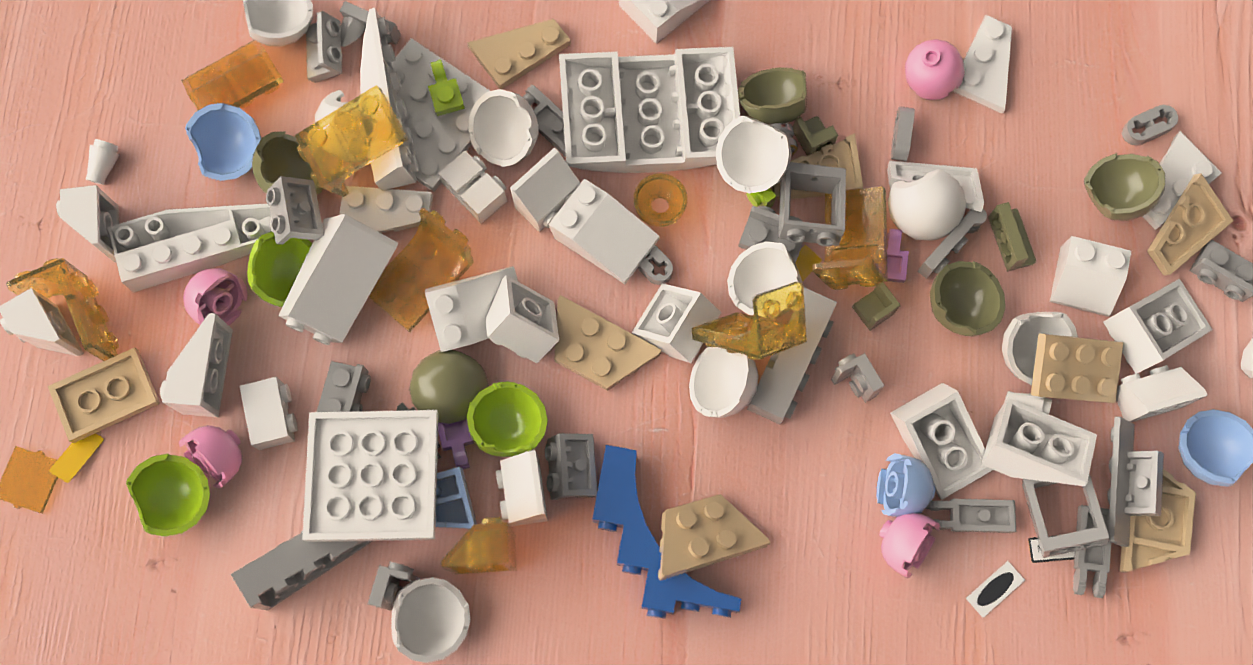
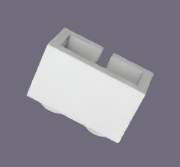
M465 150L441 170L439 176L442 184L482 224L507 202L506 186L497 176L491 177L488 173H485L484 171L487 167L483 161L476 155L472 158Z
M277 377L241 385L240 392L251 446L262 450L294 442V432L298 430L294 414L288 413V402L292 401L288 385L284 384Z

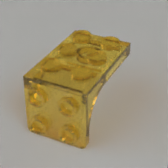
M378 85L370 88L295 135L299 143L297 150L305 162H309L313 170L310 174L314 183L319 188H324L342 197L349 194L344 181L350 175L409 140L384 92Z
M883 186L846 191L845 232L838 246H825L824 263L812 265V272L831 289L844 290L848 288V285L860 284L863 287H874L878 285V282L888 281L886 190ZM825 193V224L831 225L832 194Z
M425 208L418 212L421 221L415 235L407 246L383 270L368 296L409 333L430 311L425 289L458 281L474 263L471 255L472 249L467 244L468 238L455 228L451 231L444 225L446 223L445 219L435 210L428 212Z
M56 258L48 260L42 267L33 271L20 272L14 276V279L6 283L8 290L17 296L30 288L46 298L64 295L84 349L102 361L118 355L116 349L119 348V344L115 335L111 331L109 332L106 326L109 318L105 309L98 305L95 296L99 295L95 283L66 259Z
M792 282L757 294L752 301L753 316L736 312L692 328V339L705 343L707 347H720L726 349L728 353L747 355L752 360L764 359L807 342L804 286L800 282Z

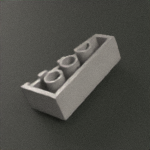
M805 287L802 288L747 410L779 425L784 417L791 418L798 403L793 401L797 390L803 391L810 376L805 373L809 363L815 365L822 350L817 345L821 337L827 338L834 323L829 319L837 304L836 301Z
M302 530L299 535L281 543L275 549L233 572L231 576L250 608L267 611L373 541L305 542L302 540Z

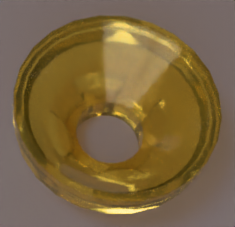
M665 173L651 174L637 185L633 203L638 216L647 224L656 227L669 226L678 221L685 212L687 192L683 184L674 176ZM662 198L668 202L669 207L665 212L658 213L652 209L651 203L655 199Z

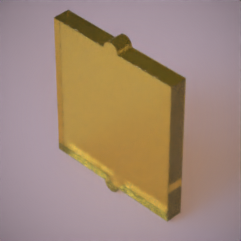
M15 446L0 480V500L12 503L13 507L17 509L24 507L43 514L58 477L49 472V469L57 460L44 456L45 454L42 451L35 453Z

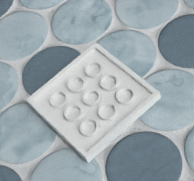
M411 38L395 57L396 61L391 63L393 72L397 71L401 82V89L397 90L399 99H403L407 110V116L403 117L405 127H409L413 139V144H410L409 148L411 155H415L419 167V172L415 173L416 180L435 192L442 183L439 172L472 145L468 129L470 112L476 101L490 90ZM442 60L447 80L454 78L457 80L465 109L437 117L428 89L429 85L436 84L430 62ZM361 100L357 103V106L360 105L361 107Z
M438 411L309 412L302 540L305 542L435 540Z

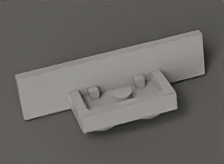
M1114 417V427L1111 429L1113 453L1109 461L1111 488H1109L1107 493L1110 510L1106 528L1109 542L1121 547H1129L1130 516H1161L1164 453L1160 451H1133L1135 424L1122 417Z

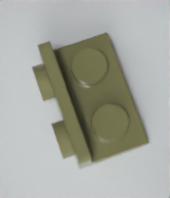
M1009 202L997 205L988 216L1006 270L1011 271L1033 265L1036 262V258L1018 209H1011Z

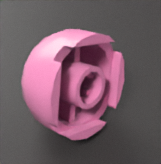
M939 39L928 40L917 45L908 55L905 64L906 80L909 87L919 97L929 100L943 99L949 96V93L955 88L958 89L965 75L963 58L957 48L948 41Z
M221 268L205 269L198 272L187 284L183 296L185 309L190 317L199 325L202 324L209 313L216 314L227 325H231L242 312V310L238 309L242 300L245 302L247 300V286L241 278Z
M207 425L196 428L179 441L180 447L186 445L188 449L183 453L184 456L198 465L207 479H209L210 475L217 481L213 484L214 487L222 488L237 474L242 463V454L238 447L241 441L233 431L227 430L225 432L219 427Z
M920 513L898 516L894 522L888 520L882 527L879 535L884 538L881 550L886 563L899 574L910 578L913 574L908 572V570L912 566L918 569L928 555L936 539L930 534L933 528L939 531V523Z

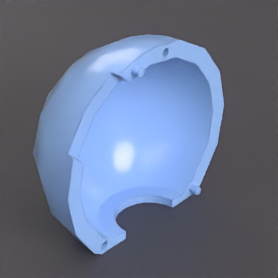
M224 103L210 104L194 113L186 124L185 129L189 140L197 151L198 165L202 175L223 181L236 179L247 173L252 168L253 153L261 140V135L254 119L242 109Z
M1215 409L1198 412L1186 421L1180 432L1178 449L1183 464L1195 477L1210 485L1232 486L1253 463V428L1245 420L1230 412Z

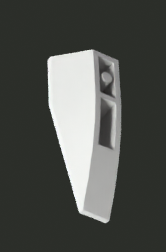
M375 8L369 9L363 39L361 108L368 136L369 156L374 181L383 191L416 183L415 173L419 172V167L415 155L410 153L409 145L413 144L409 127L404 125L403 117L407 116V110L403 99H399L397 90L401 89V82L397 71L393 72L391 62H395L396 59L392 45L387 44L386 35L390 34L388 22L385 17L381 18Z
M268 204L170 209L110 226L108 231L121 282L134 293L249 255L255 241L263 234L272 231V218Z

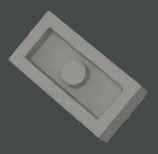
M347 1L343 3L340 9L344 17L341 23L342 47L353 43L364 33L369 11ZM387 20L390 34L386 35L387 44L391 42L396 45L401 37V33L395 23Z

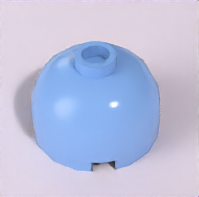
M894 453L886 460L891 462L888 468H881L878 476L876 498L877 502L883 504L885 509L881 510V512L894 517L921 513L935 495V485L931 472L921 460Z

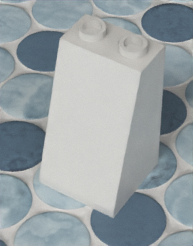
M347 214L324 219L322 223L324 235L319 240H314L278 315L287 320L286 326L299 332H303L305 329L314 334V340L325 345H330L331 342H343L398 245V242Z

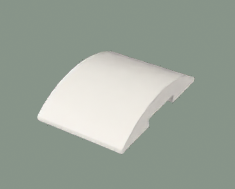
M733 47L676 49L675 54L625 57H618V52L559 54L566 163L569 167L615 173H654L687 170L717 164L716 148L718 139L726 126L740 116Z

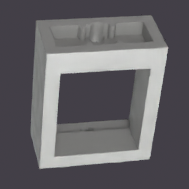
M790 162L789 169L781 179L778 239L788 240L792 243H818L821 246L839 245L845 232L846 168ZM791 189L832 194L831 225L790 220Z
M1090 473L1087 484L1082 487L1095 528L1048 537L1034 488L1057 483L1023 479V490L1043 558L1107 545L1109 535Z

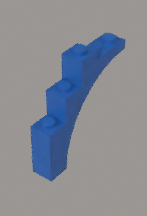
M606 445L592 520L593 523H598V529L616 532L617 527L623 528L617 565L623 566L622 572L641 575L642 570L648 571L641 609L648 610L647 616L666 619V613H674L675 602L681 603V609L699 612L700 606L712 608L713 615L731 618L732 612L738 613L740 611L741 598L717 592L695 581L686 573L660 581L658 571L661 568L662 552H660V547L645 522L638 501L635 478L637 450Z

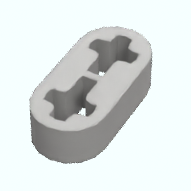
M1159 105L1134 116L1122 129L1123 139L1131 145L1138 146L1168 133L1178 122L1177 111L1169 105ZM1158 117H1166L1168 120L1167 122L1162 121L1157 124L1154 122ZM1144 126L1146 128L1141 134L1139 132L1134 134L1132 131L1133 128L1139 129Z
M901 106L898 108L891 148V159L907 161L911 146L914 108Z
M655 245L638 269L650 282L661 285L662 283L669 282L671 279L673 265L669 258ZM652 261L658 267L666 266L664 276L660 273L656 276L653 274L654 266L651 264Z

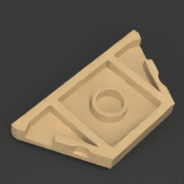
M561 295L559 296L557 307L559 341L555 344L554 356L556 363L608 391L620 383V380L632 375L641 366L660 356L661 349L573 301Z
M1164 469L1161 516H1130L1129 547H1122L1119 572H1129L1190 554L1196 492L1184 483L1177 482L1173 475Z
M721 494L667 509L662 514L661 529L663 537L660 540L662 556L658 577L661 581L763 549L770 544V541Z

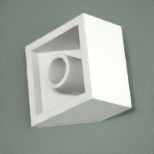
M553 148L510 187L515 209L540 232L545 226L549 228L548 224L580 185V181L561 154Z
M97 185L60 189V200L56 203L58 216L113 262H116L108 227L119 224V206Z
M1071 236L1060 247L1050 302L1109 317L1127 279L1132 251Z
M506 275L500 283L486 316L487 338L497 345H503L514 351L522 358L538 363L559 341L554 301Z
M662 283L633 329L632 334L656 346L672 358L691 363L722 312L700 292Z
M30 288L0 306V313L3 317L0 319V323L9 335L14 334L23 343L28 342L37 348L78 357L84 354L58 306L34 289Z
M1168 365L1149 371L1150 376L1141 378L1138 373L1122 378V384L1117 387L1116 401L1123 418L1134 422L1183 408L1208 395L1206 390L1182 367L1169 370Z
M536 450L500 461L501 470H496L498 489L504 488L505 501H500L502 519H508L511 527L548 521L540 461Z

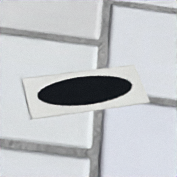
M1007 561L966 599L984 618L1022 584L1025 579Z

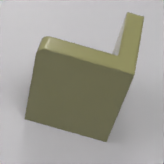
M818 116L805 122L802 117L795 119L793 124L794 134L807 156L821 150L824 146L835 144L838 137L833 125L825 128Z
M880 282L871 293L854 303L852 308L870 331L894 315L900 307V303L884 282Z

